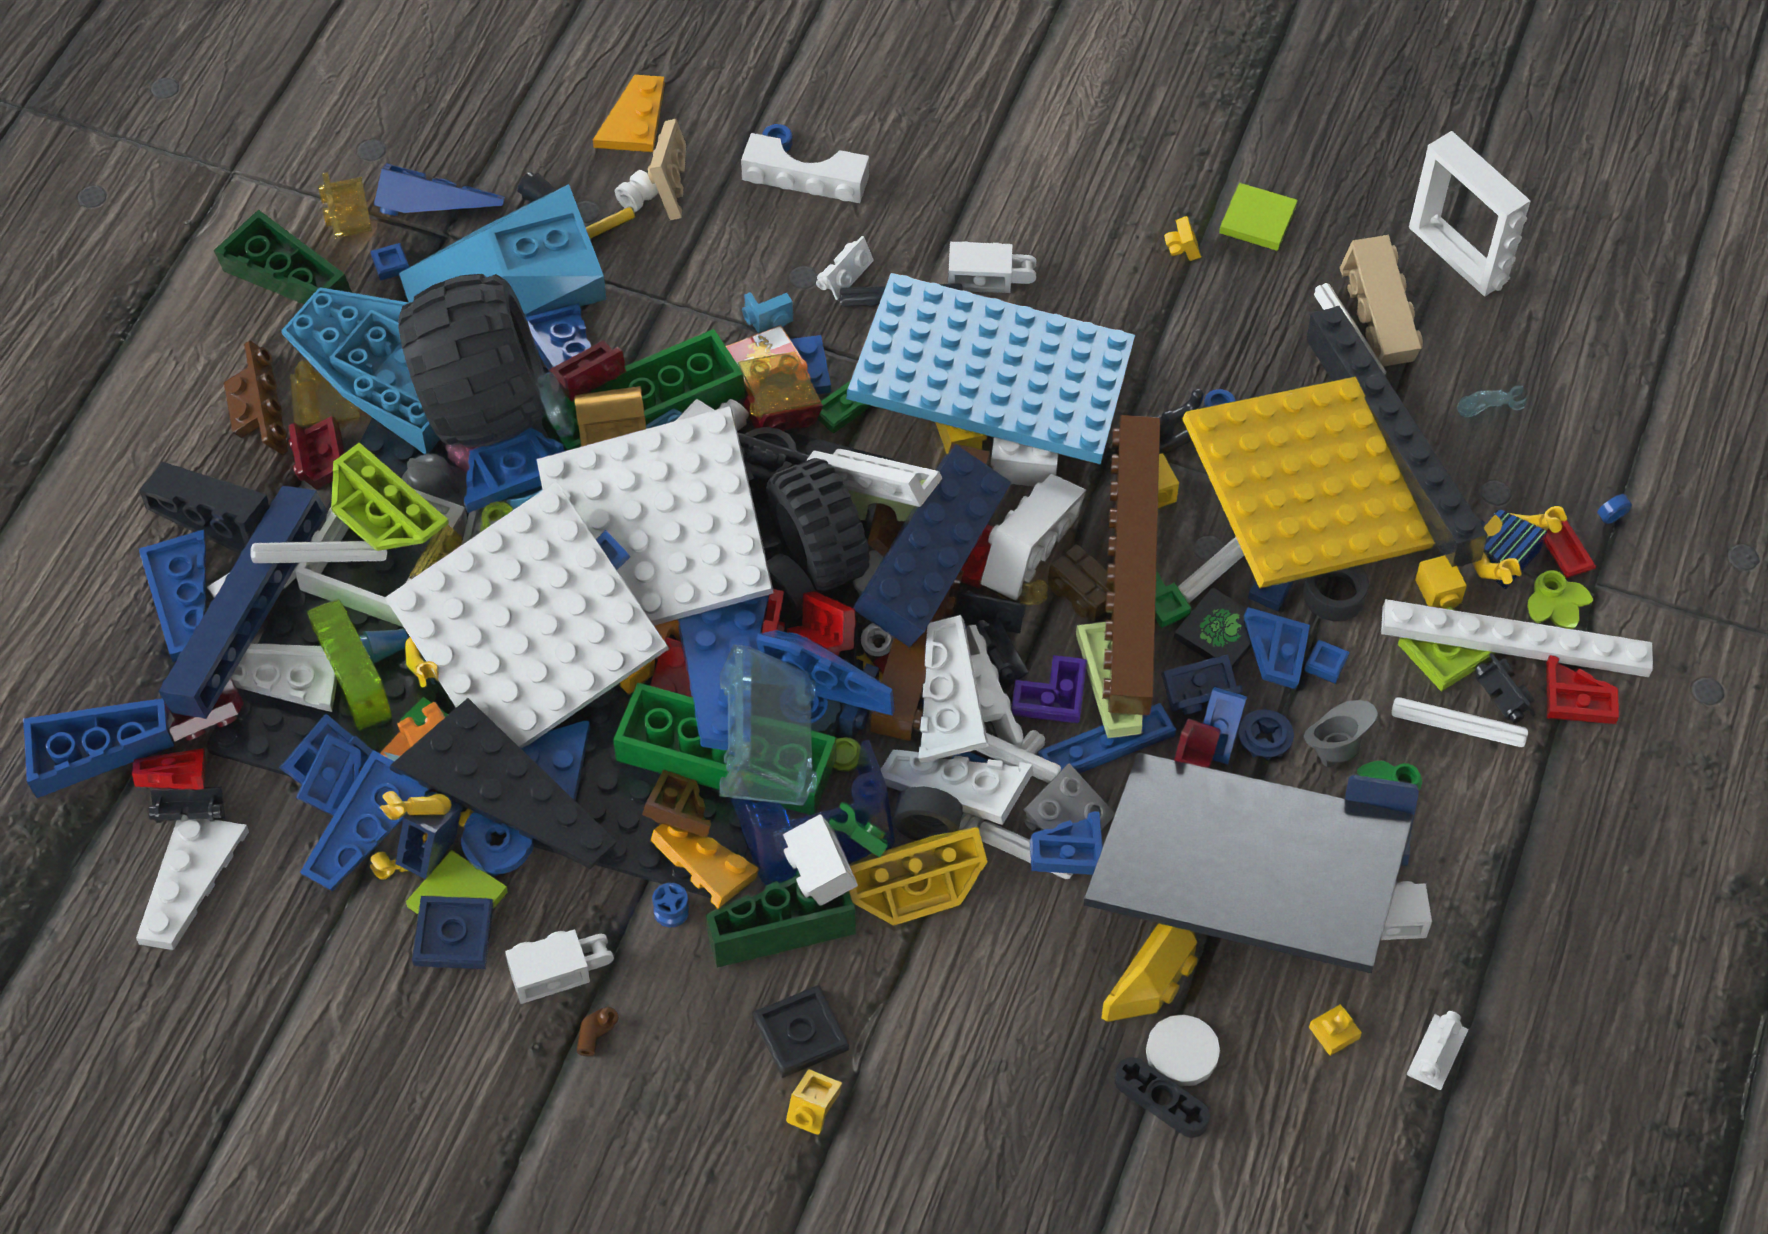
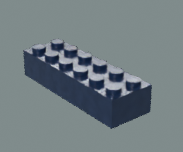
M957 444L936 469V471L940 472L942 480L921 507H913L853 607L857 613L908 647L925 632L1011 484V481Z

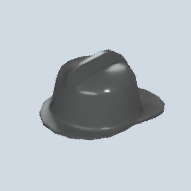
M424 454L415 459H409L407 463L408 470L403 474L402 480L412 489L465 507L464 497L467 495V472L449 465L443 457L437 454Z
M1353 700L1339 704L1305 731L1304 740L1308 745L1315 748L1317 755L1327 768L1332 767L1338 762L1348 761L1358 755L1361 748L1362 735L1376 722L1378 716L1376 707L1370 702L1363 700Z

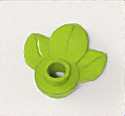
M1549 570L1536 578L1534 583L1535 592L1528 600V611L1536 623H1541L1550 618L1560 628L1575 629L1579 621L1578 607L1589 605L1593 602V598L1582 584L1568 582L1560 572Z

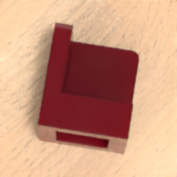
M1188 719L1181 733L1174 761L1210 768L1221 730Z

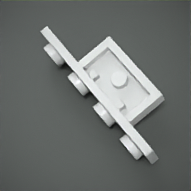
M969 625L966 629L983 720L984 722L992 721L999 739L1020 747L1023 742V732L1021 726L1015 722L1011 712L1009 697L1003 693L999 683L997 668L989 659L986 641L979 634L976 625Z

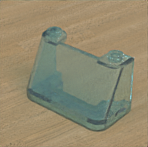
M736 644L732 646L720 672V689H724V695H728V749L724 755V763H727L726 768L729 771L726 778L721 777L720 796L803 806L809 793H814L817 785V773L812 771L811 701L815 695V680H810V674L804 670L752 647Z

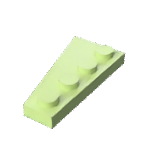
M1106 622L1077 625V640L1083 659H1087V673L1107 738L1141 734L1142 715L1108 712L1109 699H1102L1103 680L1110 676V670L1103 669L1104 651L1111 648V641L1104 640Z

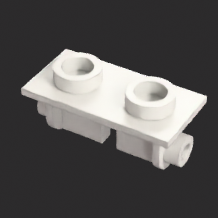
M861 236L857 242L847 243L843 251L834 259L836 265L830 264L817 276L816 285L821 290L831 289L836 300L839 299L840 289L849 288L874 261L864 236Z
M1448 1011L1446 1015L1441 1017L1434 1014L1407 1072L1408 1076L1438 1090L1442 1089L1469 1030L1462 1027L1459 1014L1453 1011Z

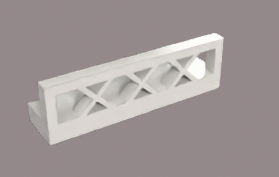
M839 448L833 455L813 451L807 459L819 458L826 460L828 464L834 467L836 474H839L845 488L848 490L918 507L922 506L942 480L939 471ZM920 480H926L923 485L919 482Z

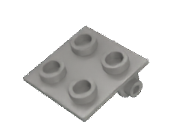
M1070 763L1023 809L1027 817L1024 822L1031 830L1041 828L1042 830L1054 829L1058 824L1069 820L1072 823L1087 819L1088 813L1094 811L1100 814L1102 830L1115 816L1112 809Z

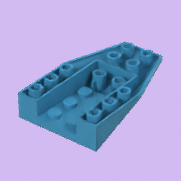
M569 184L481 227L399 273L408 303L414 301L415 295L436 283L460 275L484 274L486 277L497 274L505 279L515 292L525 317L577 303L580 306L606 300L604 275Z
M319 287L281 330L282 335L344 398L419 451L428 454L440 438L431 427L421 406L402 349L398 319L402 306L408 302Z

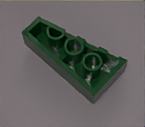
M259 209L213 250L224 272L302 304H305L319 287L352 293L343 272Z
M797 871V876L779 884L778 881H775L765 886V891L753 897L746 895L706 914L708 940L716 967L856 934L855 908L849 891L820 906L812 896L806 898L802 893L796 880L801 875Z

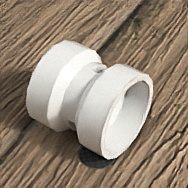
M642 170L635 172L630 177V182H624L615 189V195L619 203L624 208L631 207L634 213L643 207L645 200L649 201L658 194L656 184H652L648 173Z

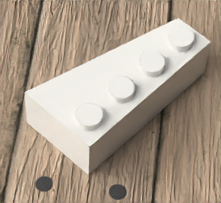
M1050 474L1042 483L1038 482L1029 497L1024 496L1015 511L1010 510L1001 525H995L988 539V542L992 545L981 584L1016 601L1022 593L1023 581L1029 583L1032 580L1040 560L1046 561L1056 541L1060 542L1077 519L1086 489L1053 474Z

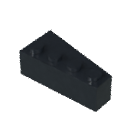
M165 462L159 465L139 490L147 510L193 532L204 530L207 539L238 554H241V551L246 547L257 525L270 507L267 494Z

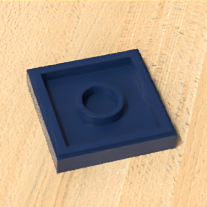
M421 896L412 958L413 966L486 969L494 906L493 899Z

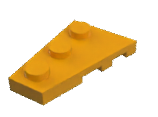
M634 75L593 138V148L653 152L665 87L664 77Z
M661 824L653 831L651 841L675 866L684 867L692 875L690 881L698 889L704 887L712 895L710 901L718 909L757 877L758 867L748 862L744 857L722 846L711 837L707 836L705 838L669 824Z

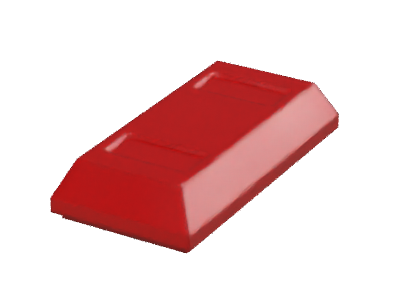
M1567 520L1565 522L1560 521L1562 529L1558 533H1554L1548 528L1541 536V539L1566 578L1596 568V565Z

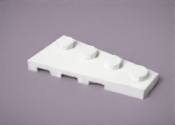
M959 615L929 623L927 626L925 654L926 679L925 684H923L924 709L920 727L922 738L918 756L921 763L989 746L964 620Z
M250 644L231 678L237 688L332 712L341 651L339 647Z

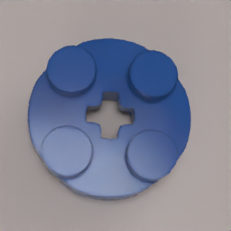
M473 812L468 817L464 825L465 830L463 838L461 837V846L466 858L475 868L484 871L492 877L517 869L526 861L534 849L533 838L530 840L520 835L518 830L503 823L500 825L476 812ZM497 832L498 835L505 833L507 836L503 839L504 843L502 845L491 846L489 845L492 841L490 835Z

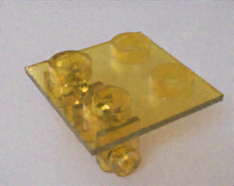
M796 351L738 361L742 374L755 398L754 403L750 404V412L753 416L757 415L761 418L763 414L821 403Z
M300 361L298 363V366L295 368V374L290 375L293 415L296 424L300 427L315 425L330 416L334 417L337 421L360 419L359 408L344 398L318 371H315L310 362Z

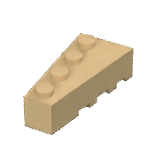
M1389 235L1353 240L1340 266L1342 276H1349L1350 285L1347 287L1351 298H1358V318L1360 322L1368 324L1365 336L1382 366L1413 362L1423 346L1421 332L1415 329L1413 322L1415 316L1413 304L1407 301L1405 294L1406 279L1402 273H1399L1397 266V248L1395 245H1391Z

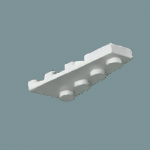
M893 749L877 777L879 784L899 791L911 787L925 786L948 792L959 800L963 806L962 812L1003 825L1032 776L1033 767L1029 763L1009 766L1004 765L1003 761L991 759L988 760V763L970 762L968 757L955 756L954 759L940 758L921 763L918 759L919 752Z
M182 815L181 820L176 821L136 937L139 945L169 950L175 949L198 913L196 909L204 896L210 894L215 886L214 881L223 867L226 868L233 858L234 849L240 841H244L249 833L247 825L219 820L210 821L209 819L188 820L187 815Z

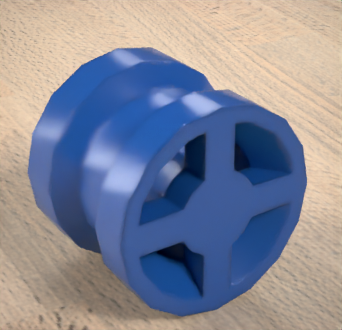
M665 883L659 886L652 896L655 919L662 926L669 928L683 924L689 915L687 892L676 883Z

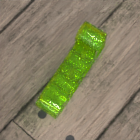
M338 598L307 610L311 627L345 693L350 712L358 730H363L392 718L381 679L340 599Z

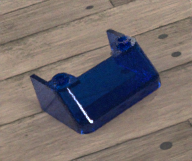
M865 740L862 741L857 764L860 776L854 780L851 789L855 803L849 805L854 809L857 822L864 826L867 822H871L886 833L883 839L888 842V846L885 849L888 850L893 848L895 838L887 785L870 741ZM742 773L735 775L732 803L754 864L759 868L758 875L765 885L778 881L780 884L797 876L798 868H793L784 853V849L788 848L783 834L820 814L828 823L831 818L839 823H843L848 819V814L838 807L789 821L784 807L778 802L764 800L753 803ZM833 828L849 864L874 854L851 839L846 833Z

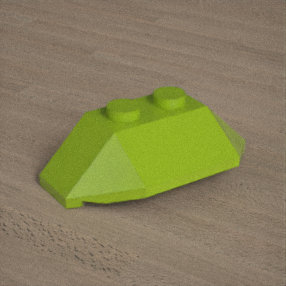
M356 444L333 461L332 512L376 551L424 543L449 524V520L362 444Z

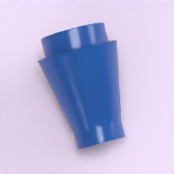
M403 628L399 630L364 631L362 636L355 638L358 656L362 663L370 662L374 664L405 649V642L408 637Z

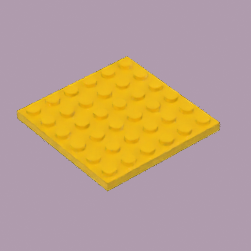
M1356 377L1186 411L1182 418L1259 588L1431 549L1435 544L1364 398L1365 394Z

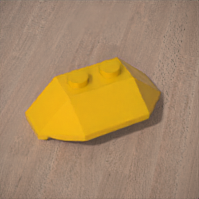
M978 827L934 835L885 850L881 857L871 854L849 864L858 884L857 887L849 890L852 902L893 926L961 905L979 873L988 862Z
M1158 923L1104 1001L1101 1018L1109 1022L1153 1014L1159 1011L1164 1002L1170 1004L1180 987L1177 982L1182 975L1188 977L1198 961V958L1194 956L1197 945L1194 931Z

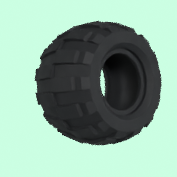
M484 274L460 275L428 287L415 295L413 302L402 306L398 327L406 364L424 413L434 432L443 442L452 447L460 444L467 448L489 446L514 438L532 427L536 419L543 418L546 415L549 407V394L538 350L518 298L505 279L497 274L486 277Z

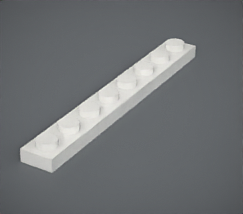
M1385 599L1382 608L1381 634L1545 661L1551 655L1560 659L1558 663L1649 677L1653 670L1652 642Z

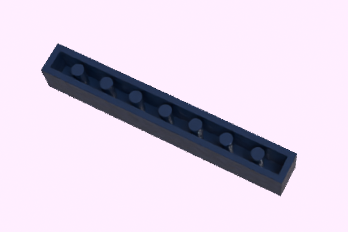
M282 486L275 499L272 500L269 509L257 525L246 547L241 551L240 557L231 572L226 576L223 585L211 601L208 610L199 625L196 626L193 635L179 654L176 663L158 691L171 713L207 719L298 564L253 563L251 559L252 544L311 542L314 533L318 530L328 513L317 490Z

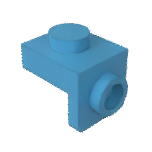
M751 292L744 295L745 307L742 308L744 319L748 325L753 324L758 334L780 325L784 327L787 323L793 321V301L787 293L760 304L757 303Z

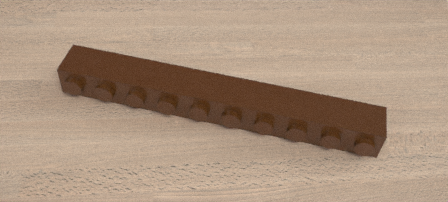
M1121 415L1119 428H1113L1112 447L1118 448L1117 454H1112L1111 474H1117L1116 481H1111L1110 501H1116V507L1110 508L1109 528L1115 529V535L1109 536L1108 556H1114V564L1108 563L1107 584H1113V592H1107L1106 612H1112V620H1106L1104 636L1105 641H1111V648L1105 649L1103 669L1110 670L1109 678H1104L1102 699H1109L1108 712L1150 715L1153 699L1160 442L1159 417Z
M951 443L949 452L956 445L955 443ZM957 444L990 468H994V466L988 465L990 451ZM959 571L930 623L943 620L946 616L952 617L956 598L952 597L954 589L960 590L964 571ZM927 628L910 647L894 637L881 682L893 690L895 711L893 715H888L872 710L870 732L911 741L914 728L920 730L921 717H923V709L920 706L922 700H924L923 684H925Z

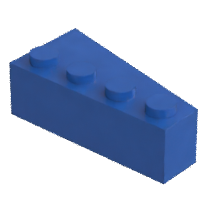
M163 698L23 719L27 784L36 798L134 762V759L144 758L174 746V739L169 731V727L172 724V714Z

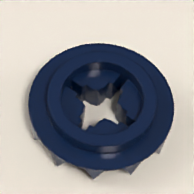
M1262 709L1253 711L1243 718L1239 726L1238 738L1241 740L1242 749L1250 751L1253 758L1258 755L1265 757L1268 761L1271 757L1275 756L1281 758L1284 752L1291 748L1294 732L1291 723L1282 714ZM1260 731H1263L1265 734L1273 733L1271 741H1268L1266 738L1258 739Z

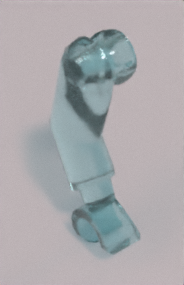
M1521 385L1514 386L1507 393H1502L1501 390L1477 391L1470 396L1461 398L1457 409L1462 417L1471 418L1488 407L1503 406V404H1508L1512 409L1521 410L1525 407L1527 398L1519 402L1512 399L1514 396H1519L1523 393L1524 387Z

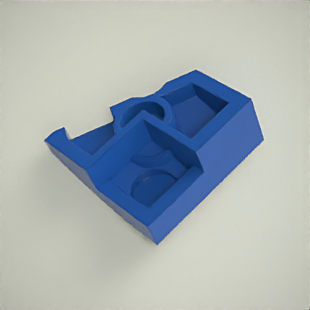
M325 714L281 765L280 769L302 785L328 734L360 749L361 767L364 766L373 750L357 736H352L329 715Z

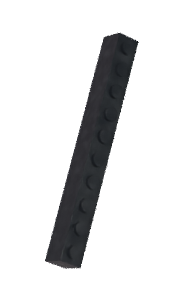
M1335 306L1311 313L1306 340L1332 381L1351 377L1357 378L1372 415L1442 555L1446 556L1452 567H1460L1482 560L1488 534L1341 307Z

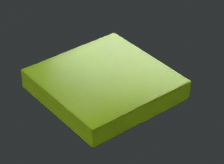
M1239 183L1221 223L1219 233L1278 251L1298 200Z
M1400 637L1398 645L1441 692L1475 671L1479 665L1492 660L1489 655L1491 652L1403 637Z
M451 850L408 898L406 904L409 909L418 914L421 896L493 899L494 909L508 891L507 886L484 871L475 868L469 861Z

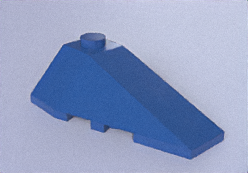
M386 163L381 170L374 205L379 206L382 213L398 216V212L409 213L502 206L505 196L470 186L458 188L456 183L446 179L433 178L432 181L426 180L425 173Z
M778 630L758 635L756 641L764 683L893 715L895 707L893 690L812 640L796 633H786Z

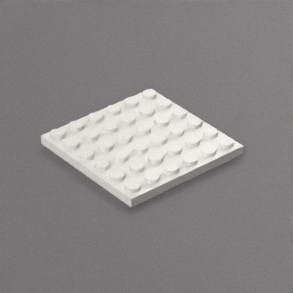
M730 406L537 459L542 489L544 490L556 481L594 538L596 539L606 530L631 556L617 572L653 625L774 593L736 423Z
M556 481L385 597L424 659L437 665L438 680L455 707H458L469 698L521 749L669 649Z

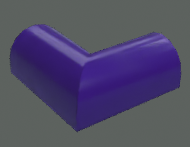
M1053 655L1050 684L1015 680L1011 710L1013 716L1078 724L1080 722L1087 659Z

